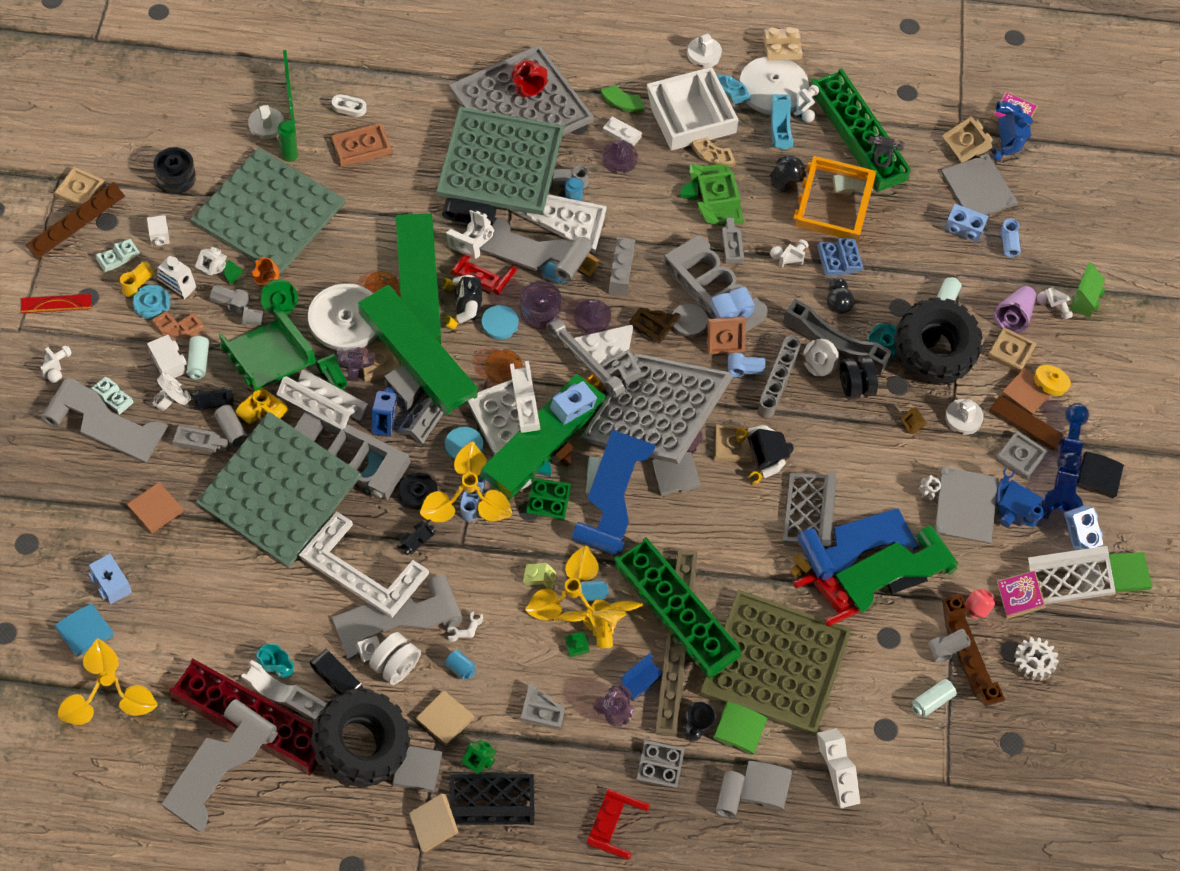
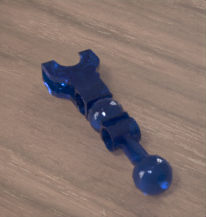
M1073 403L1065 411L1066 420L1070 424L1068 437H1064L1061 444L1060 456L1057 460L1058 471L1054 490L1049 491L1045 495L1041 504L1044 514L1042 518L1049 519V515L1054 509H1062L1068 512L1083 506L1081 498L1076 493L1078 472L1081 468L1080 456L1084 441L1079 440L1081 425L1085 424L1089 419V410L1084 404Z

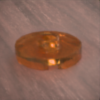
M508 349L492 352L485 361L487 377L498 384L512 380L510 364L514 363L515 369L522 368L520 356Z

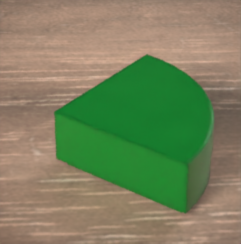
M698 181L687 183L681 189L680 198L698 199Z
M228 260L224 268V275L226 281L232 284L243 274V270Z

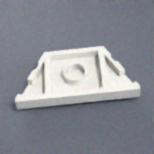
M633 325L574 339L599 364H602L630 348Z

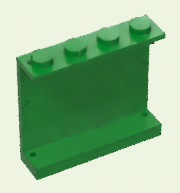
M280 306L273 309L275 321L230 342L227 341V338L222 333L219 334L221 351L227 353L230 363L235 364L238 374L243 375L246 385L251 386L254 391L260 390L316 363L313 348Z

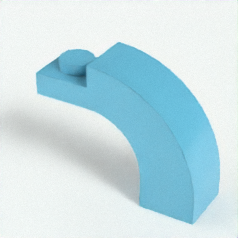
M772 94L771 98L772 146L782 150L793 148L794 143L790 128L791 98L789 94Z

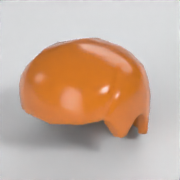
M262 257L255 261L256 267L252 271V276L258 286L264 287L268 282L279 278V267L270 258Z

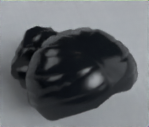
M834 278L829 282L830 292L827 296V305L833 312L847 313L854 306V296L848 289L844 278Z
M694 702L688 707L686 723L682 732L689 741H697L704 735L705 731L714 725L716 712L713 707L704 702Z

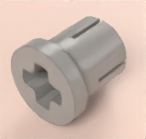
M244 306L242 325L253 324L261 326L263 311L248 309V307Z

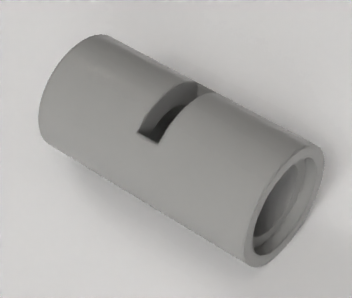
M225 405L215 411L214 416L230 446H241L248 436L232 407Z
M726 771L724 773L715 811L718 815L725 818L736 817L745 779L742 774L734 771Z

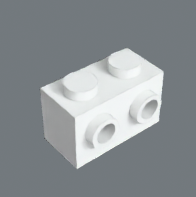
M169 335L147 343L149 354L160 374L164 373L165 375L167 373L176 378L186 373L184 367L187 365L183 355H179L178 345L175 340H171Z

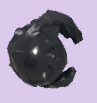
M787 155L777 160V164L769 176L771 177V185L781 192L791 193L793 188L787 183L798 180L802 182L804 177H806L804 164L799 158Z

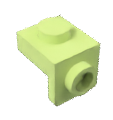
M548 563L526 565L523 583L526 586L544 584L548 589H553L556 572Z

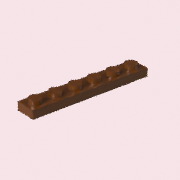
M115 182L111 183L26 244L27 248L37 260L124 199L125 195Z

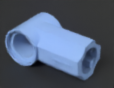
M1011 218L1004 221L1000 231L1004 255L1007 257H1015L1021 253L1018 234L1019 223Z
M731 353L728 355V372L731 373L732 377H741L744 374L764 375L765 358L744 357L741 353Z

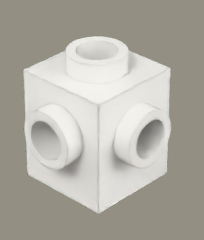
M214 247L201 250L195 267L207 275L221 273L225 268L227 256L222 254L221 250Z

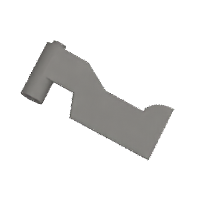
M498 217L492 226L495 230L492 238L479 248L484 253L535 271L549 260L559 262L555 269L556 276L563 281H570L592 249V244L586 237H577L574 242L564 239L538 242L512 233L509 223L503 218Z
M65 379L41 417L46 424L52 427H59L69 409L83 414L82 434L144 463L148 462L168 428L167 424L161 422H149L142 427L110 412L96 391L79 384L75 379Z
M438 575L428 581L427 584L432 598L416 604L409 597L393 618L369 603L332 617L347 659L350 660L359 654L356 646L357 642L398 626L428 629L441 623L447 627L458 626L463 617L446 576Z
M237 699L229 704L224 713L225 718L238 726L228 743L206 738L162 802L164 807L200 832H203L208 821V810L204 804L224 774L251 760L262 744L273 742L277 736V727Z

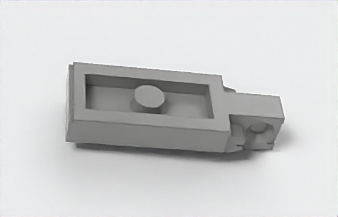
M726 218V228H722L725 264L744 263L741 229L735 227L734 218Z
M180 425L177 427L172 441L174 446L206 452H216V450L227 452L229 446L228 440L220 438L215 432Z

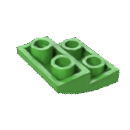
M726 702L713 738L728 747L734 745L752 755L757 748L767 717L741 705Z

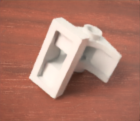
M470 211L471 222L467 226V231L461 234L450 229L446 232L449 248L476 259L480 256L479 248L492 238L495 230L490 225V220L486 218V214L481 215L479 211Z

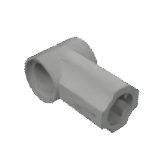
M581 165L576 166L574 169H554L553 185H566L568 179L578 178L583 182L584 189L589 184V171L587 167Z
M218 285L212 288L210 301L227 306L235 314H242L244 306H247L250 300V295L243 290L237 289L232 291Z
M960 629L946 637L932 639L928 645L935 662L941 663L949 660L952 654L970 646L971 641L965 630Z

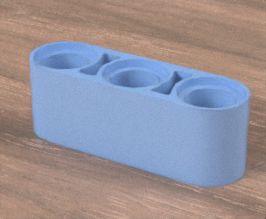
M477 477V486L480 488L483 496L487 480ZM465 491L463 493L460 515L465 521H473L478 516V504L482 500L477 493L472 494Z

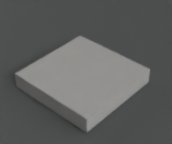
M1016 430L997 454L995 460L1012 471L1015 470V473L1028 480L1045 458L1048 451Z
M410 746L404 762L395 772L393 786L434 793L442 752Z

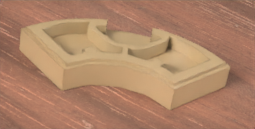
M708 137L691 142L694 152L707 163L712 165H729V167L735 166V160L730 148L717 147L711 143Z

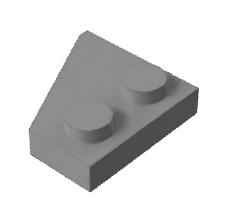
M530 683L520 721L560 730L565 708L559 703H555L546 693L540 692L536 685Z

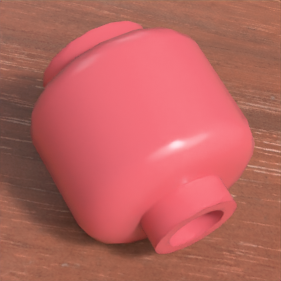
M983 588L974 590L965 602L968 614L975 619L977 617L986 618L995 606L994 596Z

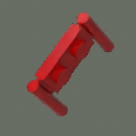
M464 254L451 270V274L454 276L458 275V277L473 275L480 278L482 289L489 292L493 291L495 295H499L516 273L517 268L511 266L501 279L499 275L467 262L471 257Z
M815 572L793 582L795 588L802 587L813 581L815 582V587L838 613L825 620L826 626H832L860 612L847 592L833 576L823 580L818 579Z
M608 788L586 844L629 860L631 852L609 843L624 804L643 811H648L650 804Z

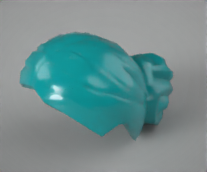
M266 644L257 651L256 662L265 671L276 672V675L280 678H288L293 674L294 663L289 659V654L282 650L278 644Z

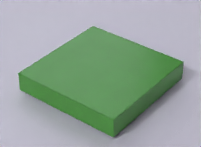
M1144 552L1109 554L1116 592L1151 590L1152 583Z

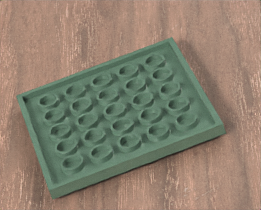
M459 107L436 196L490 204L495 207L543 215L564 126Z
M257 148L191 218V223L254 262L262 257L270 258L278 265L279 273L281 274L345 204V199L262 149Z
M268 412L196 503L290 568L362 475L271 412Z

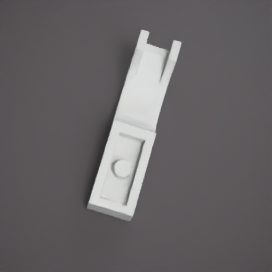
M529 361L525 362L526 368L515 369L514 363L510 364L521 433L540 430Z
M253 660L249 663L251 668L247 675L244 673L241 675V679L263 697L275 703L286 705L314 722L320 711L327 704L296 685H286L267 674L260 664Z

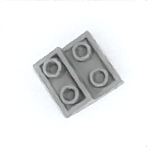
M686 452L679 464L658 459L652 460L662 496L679 490L684 493L701 487L691 452Z
M644 740L636 780L677 788L685 748Z
M749 761L740 796L741 801L762 804L764 808L784 810L792 770L772 764Z

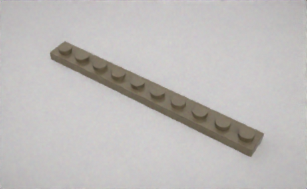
M678 550L676 572L694 592L698 552ZM669 630L655 732L656 735L677 737L687 652Z

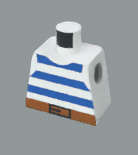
M167 257L157 268V282L185 300L196 288L191 270L178 261L176 257Z

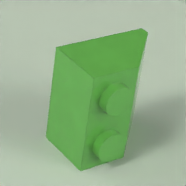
M1090 262L1086 267L1070 307L1071 311L1089 318L1093 311L1097 312L1101 303L1097 300L1103 297L1106 290L1103 287L1105 279Z

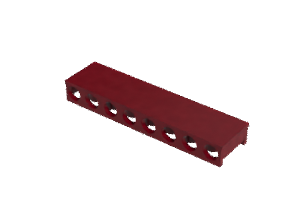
M192 658L190 665L176 685L169 690L170 699L233 734L238 726L225 718L224 713L229 704L237 699L277 727V736L274 741L262 744L260 749L309 776L318 765L315 759V751L311 745L313 724Z

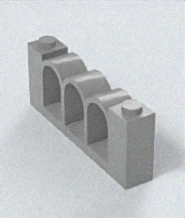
M697 235L664 256L663 266L711 319L716 318L711 307V299L713 297L745 287L736 284V276L733 271L726 267H720L719 256L710 250L709 242L700 235ZM699 263H708L713 266V269L696 279L687 271ZM716 280H723L729 284L727 288L712 297L703 288ZM746 287V289H747V291H748V293H749V295H750V297H751V299H752V293H751L750 290ZM757 297L752 299L755 305L754 312L746 318V332L766 320L767 307Z
M305 411L295 429L314 442L324 427L337 433L336 439L327 450L334 456H337L347 439L361 445L354 459L348 464L358 471L370 450L385 457L373 476L368 478L360 477L356 484L362 488L369 487L371 495L375 498L388 500L411 463L409 455L348 424L341 430Z

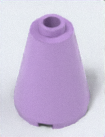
M1022 286L996 307L994 318L1000 328L1003 329L1005 327L1015 333H1021L1026 330L1030 324L1036 299L1034 289L1029 286Z

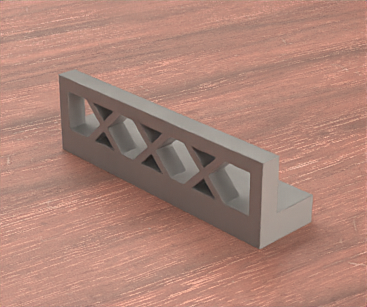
M424 391L397 431L400 435H411L418 444H423L443 415V412Z

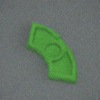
M617 85L600 90L603 99L612 107L615 106L629 113L645 112L640 95L626 94Z

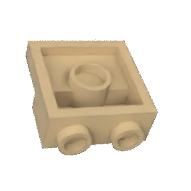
M770 27L769 29H764L763 42L768 60L802 59L803 52L800 45L801 37L798 28L786 27L785 29Z
M972 116L942 135L944 141L961 163L966 162L975 155L979 157L992 148L991 142H993L991 136L983 132V126L979 120L975 121Z

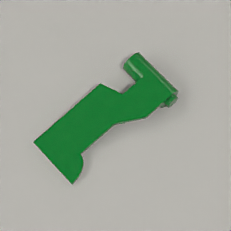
M283 50L291 121L281 122L277 130L280 156L284 161L291 162L298 157V146L287 51Z
M931 525L923 528L916 535V538L924 548L918 553L913 554L896 542L836 574L835 577L861 614L872 605L874 600L873 592L901 577H931L939 572L950 575L958 569L959 562Z

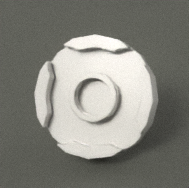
M707 33L690 42L687 56L689 61L696 66L699 64L703 65V68L713 67L719 62L722 48Z
M268 105L259 106V109L251 113L248 119L249 130L253 135L260 136V139L263 140L275 138L278 136L277 127L284 121V118L277 109L271 108Z
M817 339L806 345L803 354L806 359L804 364L810 373L815 376H825L835 371L838 365L839 352L833 343L827 339Z
M162 373L157 378V382L162 390L155 397L153 405L159 410L164 411L174 400L182 405H186L191 400L189 392L187 390L183 392L180 387L182 384L167 373L164 375Z
M958 399L949 404L946 410L945 421L952 431H959L963 435H969L979 430L983 422V412L971 399Z

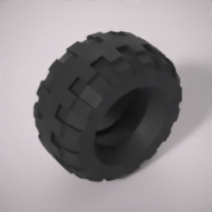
M935 297L915 303L903 315L896 328L894 344L897 359L902 361V367L908 373L914 374V378L919 381L925 380L928 381V384L933 385L954 383L972 369L981 354V340L983 336L981 329L977 326L978 321L975 316L970 315L967 312L968 308L964 305L959 306L955 304L954 300L947 298L941 300V298ZM935 331L944 335L951 345L952 353L948 355L932 353L924 345L922 333Z
M352 689L334 697L320 711L312 728L311 745L315 751V759L318 765H322L326 770L325 774L331 779L335 778L340 784L347 787L351 785L357 788H367L368 786L377 785L385 781L402 765L407 756V750L410 747L409 725L407 720L403 718L400 707L397 704L391 703L388 696L382 693L380 695L376 694L371 689ZM350 723H357L367 727L372 732L376 741L374 754L364 757L352 753L343 741V728Z

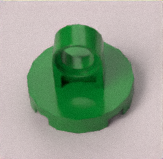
M275 279L263 287L260 293V301L264 310L275 316L273 309L279 306L287 315L297 305L298 294L295 286L289 281Z

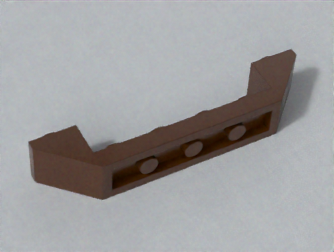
M962 594L943 598L945 626L949 635L964 629L971 641L970 646L956 653L974 697L985 706L1004 702L1005 698L998 682L992 683L965 618L968 609Z

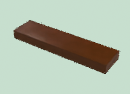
M1000 395L989 409V412L1053 451L1064 436L1058 430Z

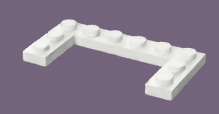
M336 511L299 554L300 559L393 618L428 576L429 570L412 560L389 589L381 586L330 553L353 525L350 519Z

